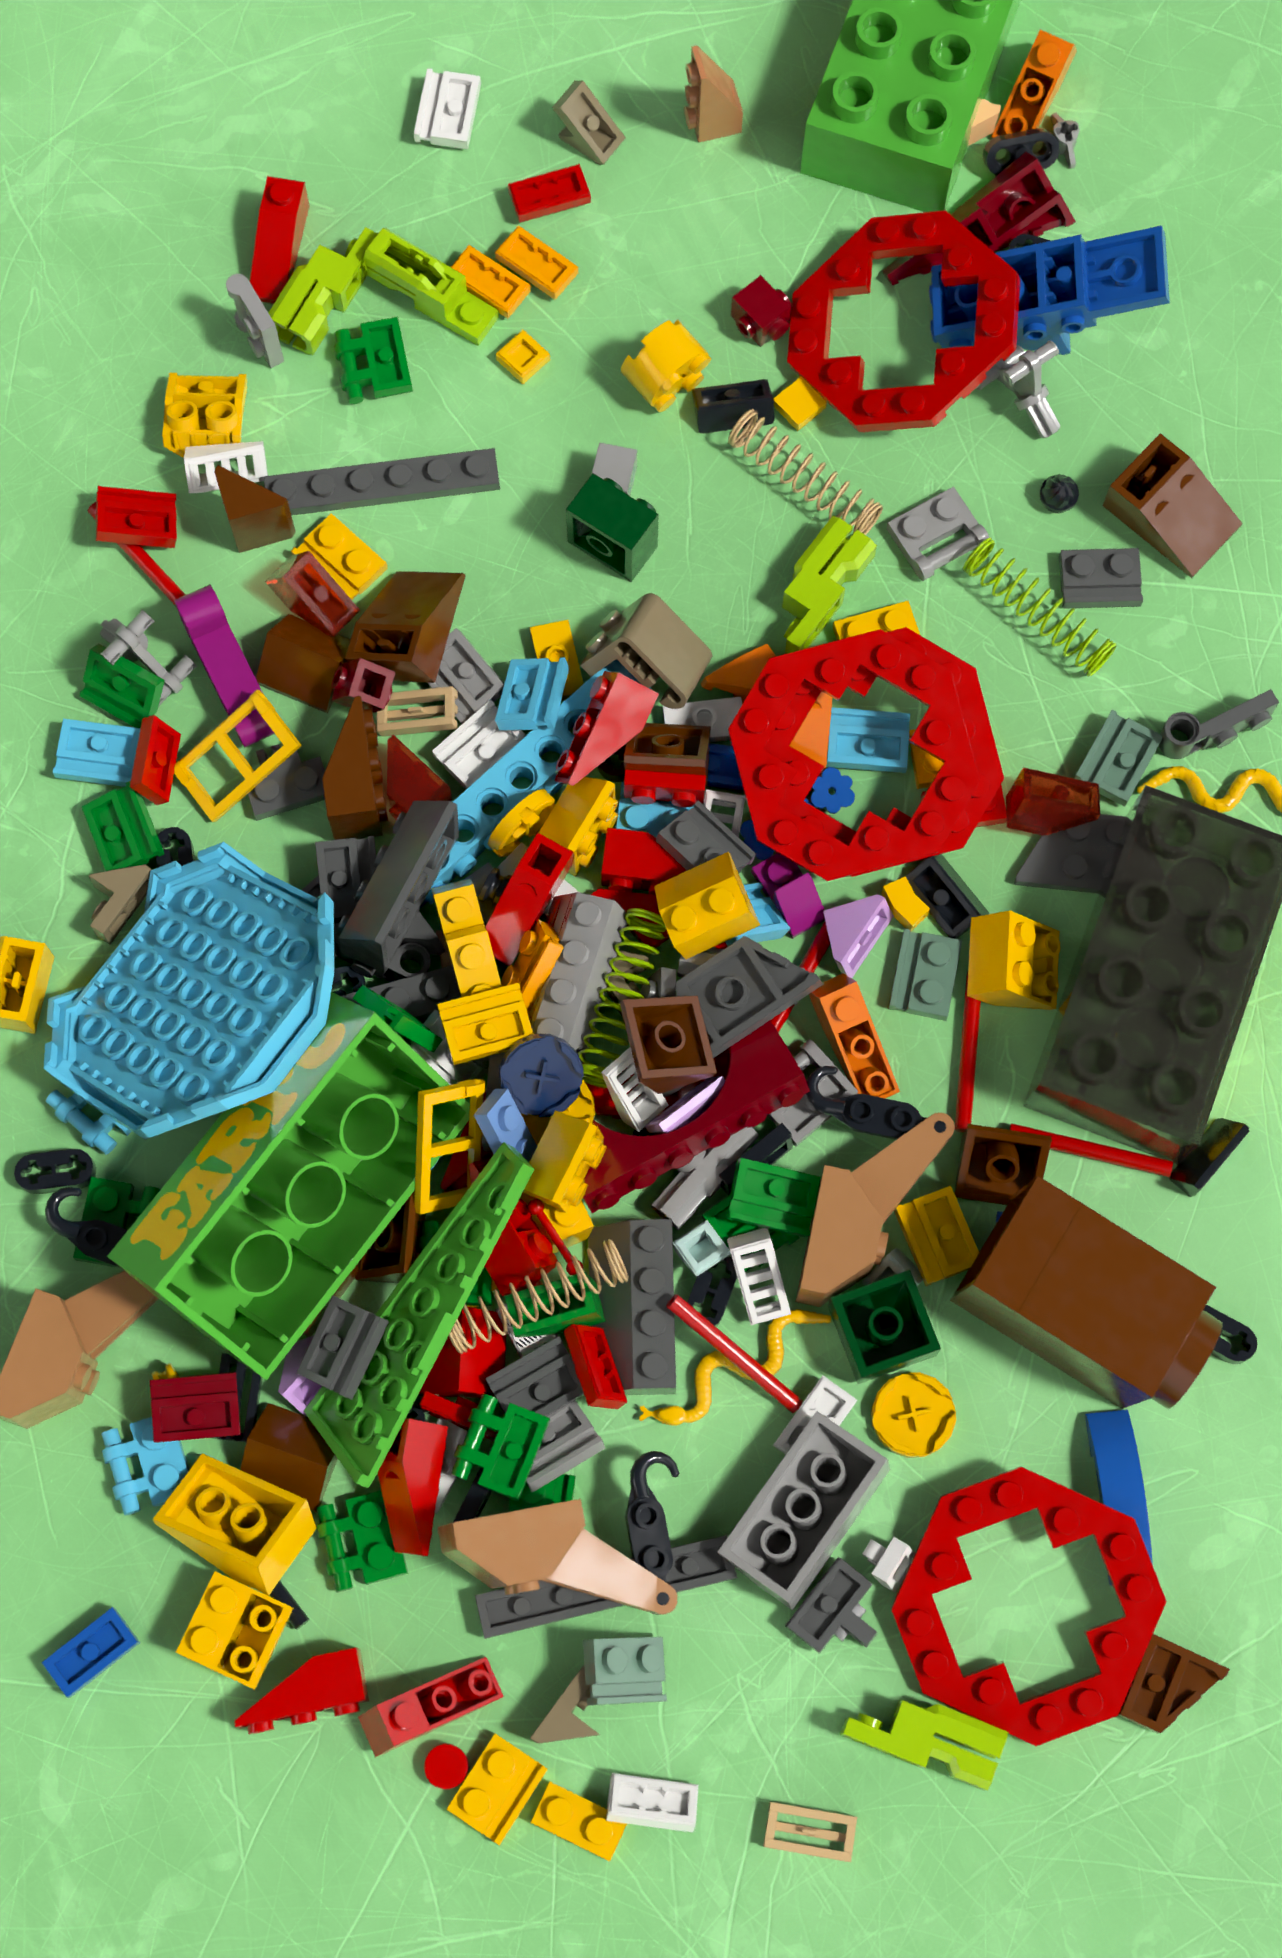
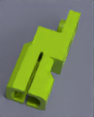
M365 227L358 239L353 238L346 249L345 256L319 244L308 264L298 266L268 312L276 325L280 341L290 345L295 335H297L292 346L306 354L314 355L329 331L327 317L331 310L335 308L345 313L366 279L365 252L378 233Z
M382 228L366 249L364 259L367 276L391 290L400 291L414 299L415 309L475 345L479 346L498 320V309L467 291L465 275L387 228Z
M832 516L794 565L793 581L784 591L782 608L797 618L793 620L784 634V638L787 639L785 654L811 646L843 604L845 588L842 587V584L844 582L857 581L875 557L877 548L875 542L859 530H856L848 539L847 536L853 530V526L839 517Z
M902 1700L898 1702L888 1732L881 1730L882 1721L858 1713L856 1720L850 1717L845 1719L840 1735L920 1768H926L929 1757L945 1763L950 1777L988 1791L998 1763L934 1737V1734L991 1758L1000 1759L1009 1732L940 1704H934L923 1709Z

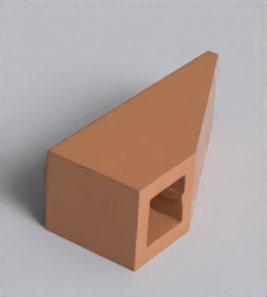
M697 45L692 46L691 63L686 64V75L689 85H685L688 106L684 107V114L688 129H695L698 143L742 133L743 110L734 80Z

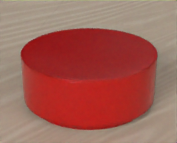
M442 1744L433 1748L428 1753L424 1763L427 1779L432 1785L440 1789H452L459 1786L465 1780L469 1770L466 1754L459 1747L452 1744Z

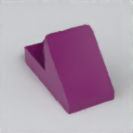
M777 853L752 867L751 873L757 883H761L763 886L762 891L766 897L771 898L791 928L788 932L792 939L825 921L824 907L812 877L809 873L803 875L796 863Z

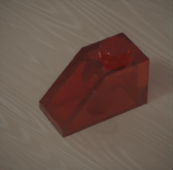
M310 551L291 555L265 581L291 612L330 637H335L360 611Z
M393 734L387 740V795L391 807L389 813L397 820L402 811L407 813L413 801H452L450 787Z
M1023 767L1006 795L1007 828L1046 836L1098 820L1101 815L1099 784Z

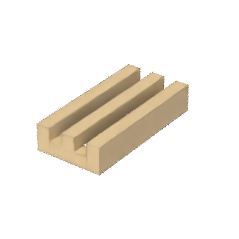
M453 686L393 692L385 709L377 712V732L384 737L457 729L455 714L458 713V706L455 704V699H458V691ZM445 701V705L409 707L407 709L388 711V706ZM443 715H445V717H439V718H429V719H420V720H410V721H400V722L387 723V721L405 720V719H415V718H424V717H434V716H443Z
M770 1802L763 1847L851 1862L857 1817ZM778 1812L847 1824L846 1833L778 1822ZM775 1830L844 1842L843 1851L775 1840Z

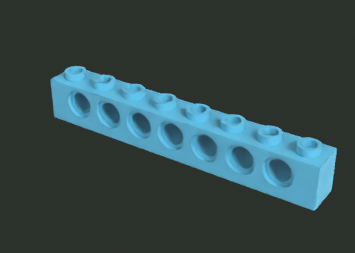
M617 659L594 674L560 705L554 729H548L547 725H540L537 730H532L453 801V803L457 804L458 830H470L474 833V836L467 842L456 841L431 889L447 885L457 875L463 877L469 873L477 863L476 858L485 849L492 850L488 846L490 835L505 815L520 801L539 789H545L551 796L561 789L563 784L554 781L558 774L556 770L558 761L548 763L543 761L541 756L548 751H555L561 755L566 749L569 750L575 736L571 734L570 730L574 727L578 717L586 712L592 699L590 697L591 687L595 680L603 675L604 671L618 672L640 683ZM520 777H526L533 782L526 789H517L512 785L513 781ZM491 803H496L503 807L502 812L494 816L485 814L483 809ZM431 889L421 907L427 902L430 904L435 903Z

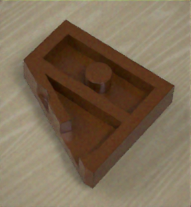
M1153 1634L1118 1716L1155 1733H1162L1183 1711L1189 1709L1201 1699V1696L1216 1682L1225 1678L1230 1669Z

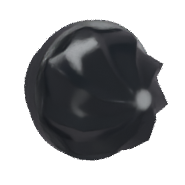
M1061 474L1047 478L1040 489L1041 502L1047 510L1053 513H1063L1072 509L1079 497L1077 484L1070 476L1067 477Z

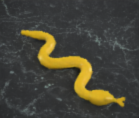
M1172 766L1160 770L1152 778L1148 779L1147 782H1144L1142 786L1137 788V792L1143 794L1169 782L1171 779H1180L1186 783L1193 800L1202 810L1219 814L1231 811L1240 802L1249 785L1260 784L1267 791L1277 810L1282 813V786L1274 775L1264 769H1248L1237 775L1225 796L1220 799L1210 797L1196 773L1184 766Z
M796 1309L790 1310V1315L773 1319L768 1325L766 1335L767 1360L761 1365L772 1375H775L782 1368L784 1357L782 1330L786 1325L790 1323H830L832 1320L830 1315ZM714 1350L702 1357L695 1369L696 1404L692 1409L684 1410L680 1406L673 1405L649 1411L642 1405L640 1410L644 1414L639 1417V1420L643 1421L648 1417H654L662 1424L678 1426L683 1423L701 1420L708 1413L712 1403L711 1374L717 1367H726L742 1378L753 1380L718 1350Z

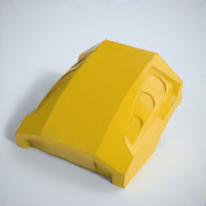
M169 373L162 431L164 447L184 458L185 447L242 443L241 434L247 394V375L193 376Z

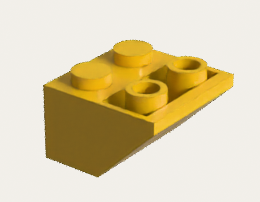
M584 777L574 786L567 785L538 832L573 852L572 867L568 873L575 877L582 866L588 868L598 852V847L595 846L602 833H607V827L613 828L617 821L618 814L615 812L618 801L615 799V784L608 780Z
M1010 910L972 917L967 996L992 1006L1044 1010L1056 1009L1057 992L1059 989L1058 957L1060 952V931Z
M8 936L0 937V1028L32 1034L36 1033L54 961V955L45 943Z
M555 1110L529 1162L535 1170L523 1192L565 1213L568 1212L571 1205L577 1207L588 1184L584 1183V1177L589 1167L596 1169L606 1150V1146L603 1145L604 1137L599 1128L589 1122Z
M214 1571L176 1653L255 1690L294 1608Z

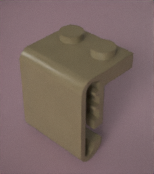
M647 593L623 611L619 612L615 609L602 620L599 626L603 630L595 635L585 648L589 652L580 666L592 677L617 659L647 688L653 686L660 676L669 685L660 703L670 709H680L687 703L711 661L712 652L659 596Z

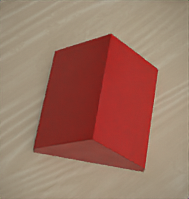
M467 1307L478 1329L488 1338L482 1309ZM462 1309L457 1319L463 1329L466 1341L472 1345L469 1323ZM488 1310L495 1324L503 1332V1324L497 1312ZM491 1325L492 1338L488 1343L483 1341L475 1332V1348H468L467 1352H463V1354L457 1352L448 1336L419 1392V1396H424L425 1391H428L440 1397L481 1398L483 1393L495 1397L485 1379L505 1368L506 1335L499 1334Z

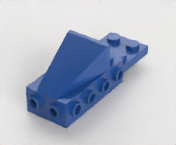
M1162 225L1086 242L1080 234L996 252L1000 258L1017 271L1020 278L1016 346H1020L1025 350L1035 351L1051 340L1056 344L1060 355L1070 354V334L1079 333L1084 328L1097 326L1096 318L1170 303L1166 237ZM942 264L931 266L932 285L929 287V297L933 307V320L930 323L933 341L939 343L942 348L974 346L978 284L944 287L941 280Z

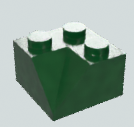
M592 473L566 508L567 542L632 582L658 547L659 514L656 513L655 508L646 500L641 498L635 500L624 493L622 487L610 478L602 479Z
M910 1269L832 1297L828 1303V1309L857 1385L935 1357L941 1350Z

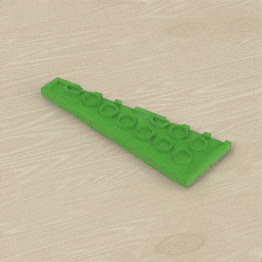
M505 1142L501 1144L375 1314L388 1320L389 1323L353 1399L346 1398L322 1386L304 1410L356 1484L368 1488L374 1481L535 1170L514 1147Z

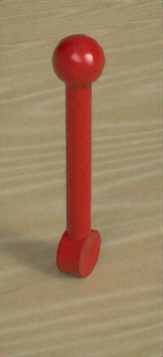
M532 1199L528 1203V1211L538 1217L567 1263V1273L571 1276L576 1275L577 1273L571 1258L572 1255L544 1213L543 1202L539 1199ZM578 1260L581 1268L583 1269L582 1262Z

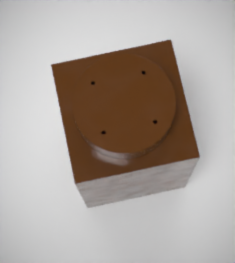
M1040 1176L1035 1177L1012 1196L972 1266L968 1269L950 1299L956 1305L1122 1409L1149 1399H1153L1167 1409L1172 1408L1188 1391L1203 1369L1218 1341L1223 1325L1222 1321L1204 1311L1216 1286Z

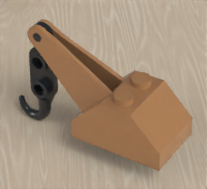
M835 1066L817 1068L809 1075L806 1081L810 1092L806 1093L809 1103L816 1110L833 1116L856 1132L895 1139L896 1141L852 1172L847 1169L824 1165L795 1301L821 1307L830 1301L832 1297L841 1294L867 1277L874 1264H881L889 1233L881 1232L882 1225L945 1144L951 1139L955 1130L954 1121L949 1115L934 1113L925 1118L909 1103L866 1094H856L837 1099L824 1097L818 1090L819 1081L826 1075L836 1074L838 1069Z
M65 1187L54 1192L48 1199L45 1208V1217L50 1228L57 1234L69 1239L87 1257L120 1268L107 1256L128 1230L102 1220L69 1221L62 1218L58 1211L61 1201L69 1196H80L82 1190L75 1187ZM125 1271L66 1300L36 1288L0 1374V1419L28 1429L82 1404L85 1395L93 1393L99 1379L100 1372L96 1370L98 1365L96 1358L159 1298Z
M650 1451L642 1454L632 1466L630 1471L631 1490L625 1513V1521L633 1561L584 1529L585 1519L581 1499L453 1522L437 1527L442 1554L491 1589L504 1587L505 1595L540 1589L538 1581L540 1580L647 1611L654 1615L668 1614L675 1609L678 1601L675 1589L666 1583V1575L672 1568L673 1555L664 1509L648 1486L646 1472L651 1465L660 1463L669 1469L672 1477H678L679 1470L677 1464L671 1456L663 1452Z

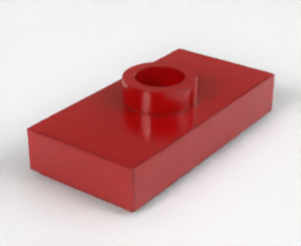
M580 164L508 184V191L519 223L591 203V194Z
M579 1324L570 1325L563 1332L588 1406L618 1410L627 1403V1398L603 1328Z
M425 1391L420 1406L424 1413L438 1419L442 1417L468 1431L471 1424L468 1421V1417L472 1408L477 1409L478 1404L462 1397H457L454 1403ZM487 1429L484 1438L495 1442L498 1432Z

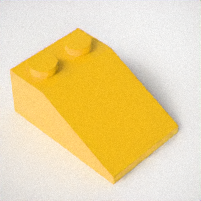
M203 1453L153 1518L154 1524L229 1577L268 1596L317 1529L306 1499Z

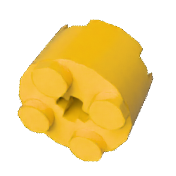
M678 319L674 324L668 320L641 340L645 346L640 350L637 357L633 359L628 355L621 366V373L658 412H663L669 408L676 399L675 394L683 388L687 392L695 389L704 379L701 371L711 361L709 353Z

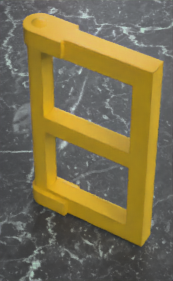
M257 689L241 706L181 760L175 763L174 774L182 785L187 788L211 822H217L302 745L275 711V708L266 696ZM255 708L283 744L279 750L256 770L252 768L227 735ZM216 743L220 745L245 778L218 804L215 803L190 770V767Z
M482 1079L457 1082V1084L418 1092L414 1206L416 1212L420 1215L456 1206L471 1186L469 1167L467 1166L466 1188L430 1196L431 1158L468 1150V1165L475 1161H481L482 1131L474 1114L483 1104L485 1081ZM470 1097L469 1135L431 1144L433 1105Z

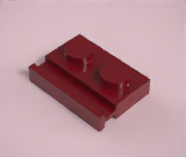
M236 1373L150 1380L154 1443L240 1435Z

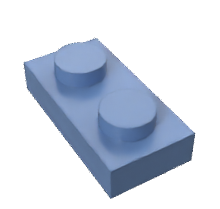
M494 1089L476 1111L474 1117L493 1154L505 1142L514 1147L529 1163L537 1145L509 1090Z

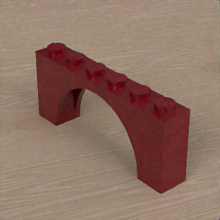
M771 1020L730 1047V1067L722 1090L712 1105L689 1124L660 1135L633 1136L608 1129L593 1119L592 1124L599 1128L604 1137L603 1145L606 1146V1150L596 1169L589 1167L584 1177V1183L588 1184L583 1199L591 1213L599 1209L611 1208L624 1195L635 1189H643L650 1186L656 1181L658 1176L672 1168L677 1169L686 1166L697 1154L708 1148H716L723 1145L729 1140L731 1135L746 1127L751 1128L759 1125L766 1119L767 1115L781 1107H790L802 1099L804 1094L810 1092L804 1073Z

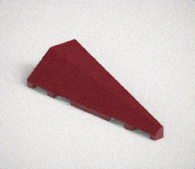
M1028 152L1021 155L951 213L956 220L993 252L1008 247L1009 243L1018 235L1031 234L1041 236L1044 235V231L1059 226L1068 227L1076 222L1061 194L1053 188L1039 160ZM943 253L898 257L882 273L890 284L896 285L899 284V280L917 274L925 275L931 273V266L942 264Z

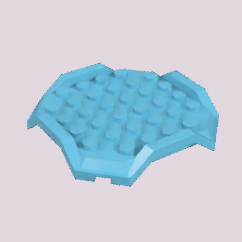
M225 842L199 851V860L181 866L177 861H173L151 870L144 914L87 986L48 998L47 1024L53 1030L52 1041L45 1043L44 1069L93 1107L143 1139L151 1138L273 1093L326 1025L334 977V902L326 893L316 898L266 873Z

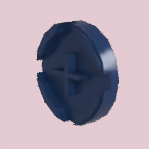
M531 1034L517 1040L505 1052L499 1066V1083L501 1088L509 1090L520 1113L525 1115L551 1117L555 1110L559 1112L565 1111L577 1099L581 1090L583 1066L576 1050L564 1039L552 1034Z

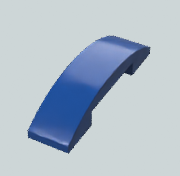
M1128 1409L1085 1414L1090 1455L1094 1457L1100 1503L1135 1519L1152 1562L1145 1489ZM1108 1575L1109 1586H1111V1585H1112V1582H1111L1110 1577H1109V1575Z

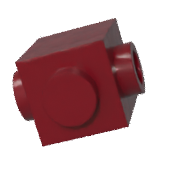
M762 275L732 297L731 317L736 321L737 328L741 334L747 339L752 338L762 347L769 340L776 341L787 332L790 326V300L782 290H775Z
M362 658L343 663L342 666L337 668L332 679L331 687L335 690L331 701L351 708L355 696H361L364 710L372 709V713L384 710L392 695V683L396 672Z

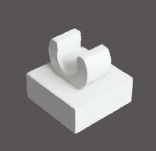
M893 1537L887 1548L874 1540H870L862 1555L867 1557V1560L876 1566L872 1572L876 1580L882 1586L895 1593L906 1576L915 1553L909 1545Z

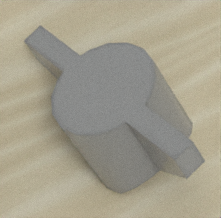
M1054 113L1051 115V121L1054 126L1052 134L1059 142V154L1065 155L1069 169L1075 168L1074 148L1079 134V125L1072 120L1064 121L1058 113Z

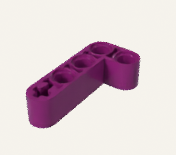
M209 584L174 600L186 632L229 716L257 689L261 692L262 690L228 624L220 601L213 587ZM256 708L234 727L244 748L275 734Z

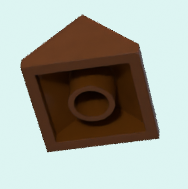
M217 465L214 473L239 553L291 539L296 531L286 498Z
M288 614L267 632L256 680L260 686L328 713L333 703L331 700L335 690L331 687L332 679L337 668L342 666L343 663L348 662L345 657L351 639Z
M646 723L643 730L627 742L624 753L625 769L706 775L705 787H707L711 726Z
M698 995L628 999L620 1002L640 1083L661 1094L712 1077L717 1073Z
M968 1124L961 1137L954 1192L956 1198L1007 1205L1012 1196L1035 1177L1040 1176L1044 1178L1052 1141L1051 1136Z
M415 1190L358 1262L359 1271L355 1280L399 1283L421 1254L418 1251V1240L421 1237V1223L426 1221V1213L420 1215L415 1210Z
M268 1403L247 1438L240 1470L306 1499L310 1510L317 1512L316 1508L321 1505L338 1458L307 1416Z

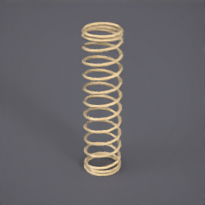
M753 409L743 414L731 430L728 444L733 448L744 445V456L750 457L756 454V465L762 466L768 463V474L774 475L781 472L780 483L786 484L793 481L792 491L798 493L805 490L804 498L806 502L817 499L818 511H823L830 507V519L837 500L846 491L850 481H846L834 499L821 508L819 505L822 496L836 479L837 471L831 474L820 492L810 499L807 498L811 484L825 468V462L817 467L808 483L796 490L797 479L811 462L813 453H810L804 459L797 472L791 478L784 481L783 476L786 467L800 451L801 444L796 445L785 463L779 469L772 472V462L788 442L789 436H784L772 455L760 463V453L776 433L777 427H772L762 440L760 446L748 454L746 451L749 441L760 430L765 418L762 417L757 421L758 413ZM748 421L743 431L738 435L744 424ZM858 490L847 507L836 517L840 518L842 516V520L845 521L848 511L859 499L862 490ZM870 499L860 515L850 523L851 526H854L853 533L859 530L866 535L880 517L883 505L879 502L874 503V499Z
M608 1239V1242L603 1241L613 1283L602 1270L590 1248L587 1249L596 1278L597 1290L588 1280L576 1256L572 1255L571 1258L578 1276L582 1297L578 1295L571 1285L561 1264L556 1262L565 1293L566 1304L560 1299L544 1269L541 1268L540 1273L547 1290L550 1311L539 1298L529 1277L525 1275L524 1279L532 1299L535 1318L525 1308L513 1283L510 1282L509 1287L516 1304L519 1325L510 1316L498 1291L494 1289L493 1293L503 1321V1332L493 1321L481 1296H478L477 1299L485 1318L488 1338L478 1329L465 1304L463 1310L469 1323L472 1345L466 1341L463 1329L457 1319L449 1334V1338L457 1352L463 1354V1352H467L468 1348H475V1332L483 1341L489 1343L492 1338L491 1325L499 1334L505 1336L507 1333L506 1317L514 1327L519 1329L523 1325L522 1311L530 1320L536 1322L539 1316L537 1303L545 1313L552 1315L554 1312L552 1294L557 1302L565 1308H568L570 1304L568 1288L578 1300L583 1302L585 1299L583 1280L593 1293L599 1295L601 1292L599 1273L605 1282L613 1288L617 1284V1279L622 1284L624 1281L627 1282L628 1274L614 1242L611 1239Z

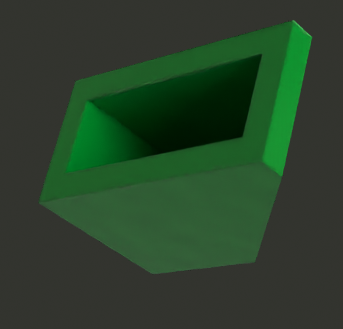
M584 1272L590 1283L597 1290L596 1282ZM577 1274L567 1277L575 1291L582 1297ZM561 1279L552 1281L551 1284L556 1293L566 1304ZM583 1280L585 1286V1299L583 1302L578 1300L568 1288L570 1304L568 1308H565L557 1302L552 1294L554 1301L553 1314L545 1313L537 1303L539 1316L538 1320L534 1322L522 1311L523 1325L520 1329L512 1325L516 1338L564 1334L563 1331L572 1324L592 1326L605 1322L600 1297L598 1294L593 1293ZM545 1284L534 1287L539 1298L550 1311V1302ZM529 1289L517 1292L525 1308L535 1318ZM505 1295L509 1314L519 1325V1317L513 1295Z

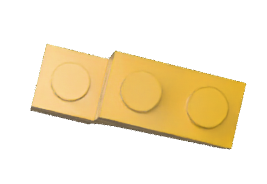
M471 878L432 888L434 902L461 998L502 987L489 935L483 922Z

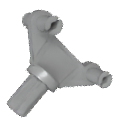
M1051 340L1034 352L1031 350L1025 352L1022 347L1016 346V350L1005 361L1000 359L986 373L987 378L976 387L978 390H981L995 379L1002 382L1016 394L1017 398L1014 403L1018 410H1026L1039 436L1042 438L1055 434L1060 428V424L1045 398L1049 391L1045 384H1041L1042 364L1059 354L1056 344Z
M141 610L127 627L116 618H113L111 621L104 620L101 623L103 629L100 635L110 645L100 654L111 665H114L121 656L131 662L139 660L155 675L164 679L165 682L159 706L172 691L177 694L183 688L180 683L197 665L184 655L170 672L164 669L147 651L148 638L143 632L155 621L146 612Z

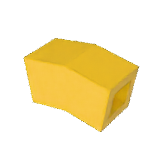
M906 876L883 886L881 895L885 897L894 918L903 927L909 929L910 932L928 916L930 908L915 895Z

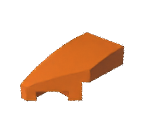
M768 644L762 645L712 672L703 679L701 685L709 691L715 687L733 694V697H741L743 702L769 658L776 657Z

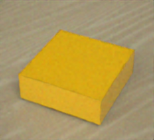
M522 330L496 353V360L524 384L550 361V353L525 330Z
M802 376L773 398L774 408L797 431L819 415L827 406V402Z

